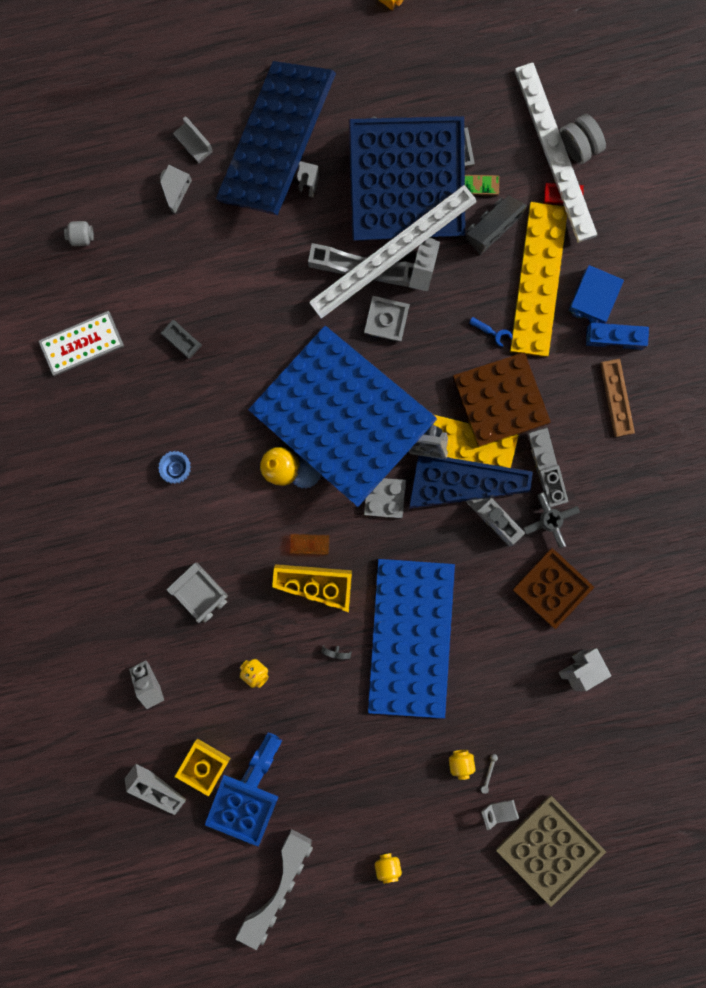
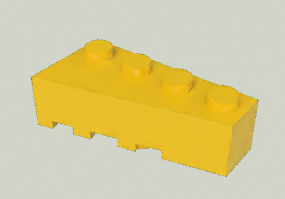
M275 564L272 587L349 612L352 570Z

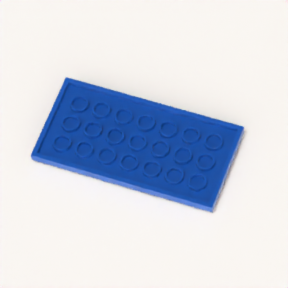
M378 559L368 713L445 718L455 564Z

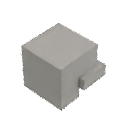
M597 648L583 649L573 655L575 663L559 672L562 679H568L574 691H587L611 677Z

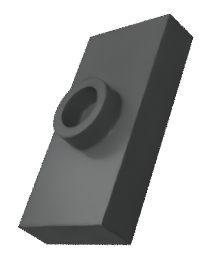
M172 320L160 333L188 359L202 346L175 320Z

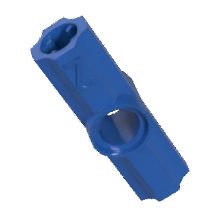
M267 733L259 750H256L252 757L249 768L241 782L257 788L263 775L267 773L272 764L273 757L280 747L282 739L275 734Z

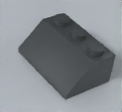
M509 195L505 199L501 197L493 205L495 208L491 212L487 210L480 217L481 221L477 225L472 224L466 230L465 240L480 255L483 254L522 217L527 207L523 202Z

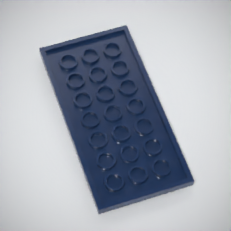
M277 61L272 62L216 199L219 202L278 216L336 73L333 70Z

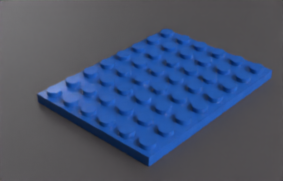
M327 326L320 330L248 409L357 507L437 420L432 413Z

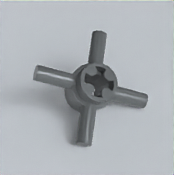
M544 492L538 494L537 497L544 512L540 516V521L524 527V532L527 535L543 528L553 533L558 547L562 548L566 546L560 532L563 519L580 513L579 508L575 506L559 512L556 509L550 508ZM551 514L557 520L554 525L548 524L546 521L550 519L549 515Z

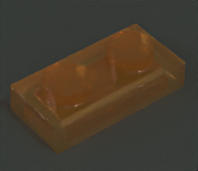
M291 534L290 553L329 554V535Z

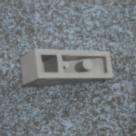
M137 764L134 765L125 777L126 792L173 815L178 812L186 801L182 795L153 772Z

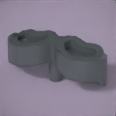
M323 645L321 653L332 658L350 659L352 651L340 653L338 652L340 646H336L335 651H331Z

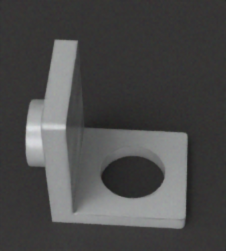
M514 800L491 803L482 810L487 830H490L497 823L519 819ZM488 812H489L490 817H491V821H490V822H489V820H488Z

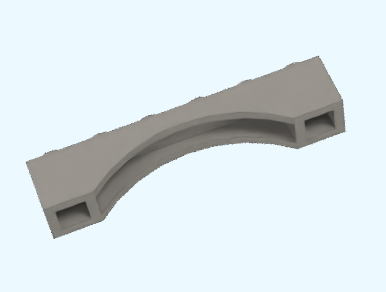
M312 243L308 265L310 268L346 275L367 258ZM396 262L373 280L409 287L414 263Z
M292 829L290 830L281 850L283 875L280 885L273 897L263 907L246 916L237 933L236 940L257 950L259 945H264L268 936L266 931L268 927H273L277 919L274 915L278 909L282 910L286 901L284 899L286 892H291L295 884L293 881L295 875H300L304 864H302L304 857L308 858L313 849L311 839Z

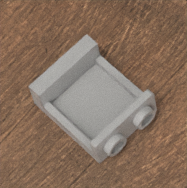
M194 563L167 589L197 619L198 623L202 621L206 623L213 616L211 612L215 608L220 610L227 603L225 599L228 595L198 563Z

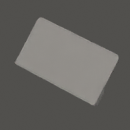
M185 116L183 118L184 124L173 134L199 164L213 150L210 143Z

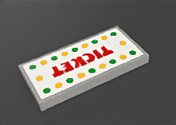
M109 311L39 340L53 376L62 374L124 347Z

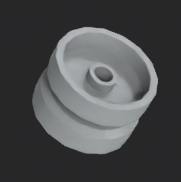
M587 113L577 117L574 123H568L560 129L565 149L578 165L586 163L591 159V155L597 156L606 149L605 138L599 125Z

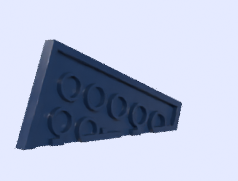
M418 455L409 509L527 493L531 488L533 472L449 457L447 459Z

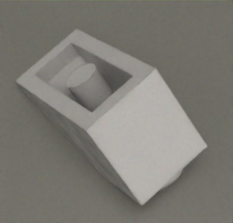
M168 165L167 169H164L161 173L160 182L170 210L176 213L192 179L189 174Z

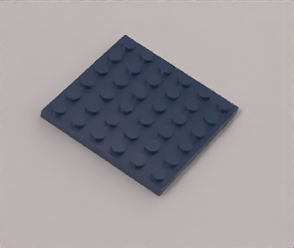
M464 116L349 119L352 240L393 239L465 185ZM465 211L431 237L464 236Z

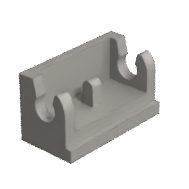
M300 161L297 175L300 182L299 190L302 192L303 186L307 185L310 187L309 196L314 197L319 180L318 166Z

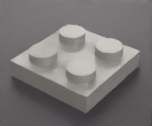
M373 296L364 334L401 342L410 304Z
M384 478L366 497L364 515L403 518L406 480Z

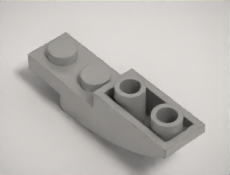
M544 427L528 432L533 460L550 507L569 502L560 467L556 462L548 428Z

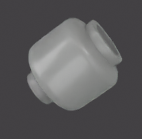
M72 221L68 224V228L64 229L65 240H69V243L74 247L88 246L94 239L93 227L89 226L86 221Z

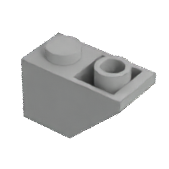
M147 661L129 669L136 697L146 709L164 701L161 687Z

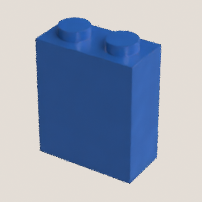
M589 265L583 273L568 311L572 312L571 315L574 317L588 319L590 323L605 324L624 280Z

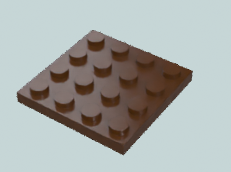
M525 352L453 375L452 377L478 448L551 423Z

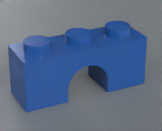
M591 323L587 326L586 346L605 347L607 345H621L625 349L643 350L648 346L649 327Z

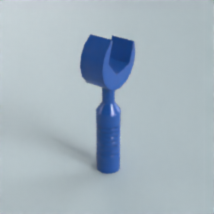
M474 317L469 322V324L483 332L493 334L495 336V343L499 347H504L500 342L501 336L507 335L511 340L513 339L511 332L508 330H500L497 333L490 326Z

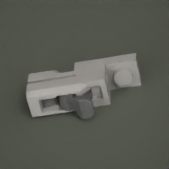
M492 498L466 501L508 546L514 545L525 534Z

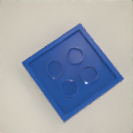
M224 775L205 826L259 847L278 796Z

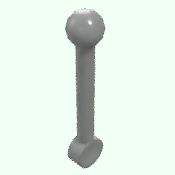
M496 754L490 757L491 763L485 784L481 787V792L484 794L489 791V780L494 763L498 760Z

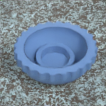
M170 451L160 459L158 467L160 476L170 484L183 482L189 476V472H191V463L182 452Z
M299 457L300 468L298 467V475L293 483L297 487L311 488V486L317 484L321 474L302 457Z

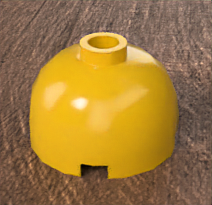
M275 447L268 450L263 455L260 464L262 476L268 482L280 486L292 483L298 475V467L300 468L297 455L284 447Z

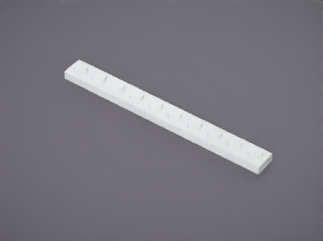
M534 63L515 68L517 80L577 242L597 236V232Z
M465 185L316 296L310 301V304L322 319L477 202L475 197Z

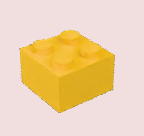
M197 739L175 777L209 796L231 758Z

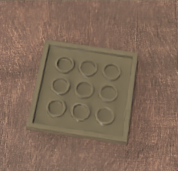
M551 795L496 848V851L551 907L606 853L596 840Z

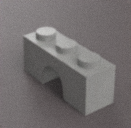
M428 238L419 245L409 287L428 292L440 245L439 241Z

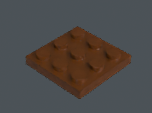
M550 548L512 590L548 624L557 629L594 589V586L558 552Z

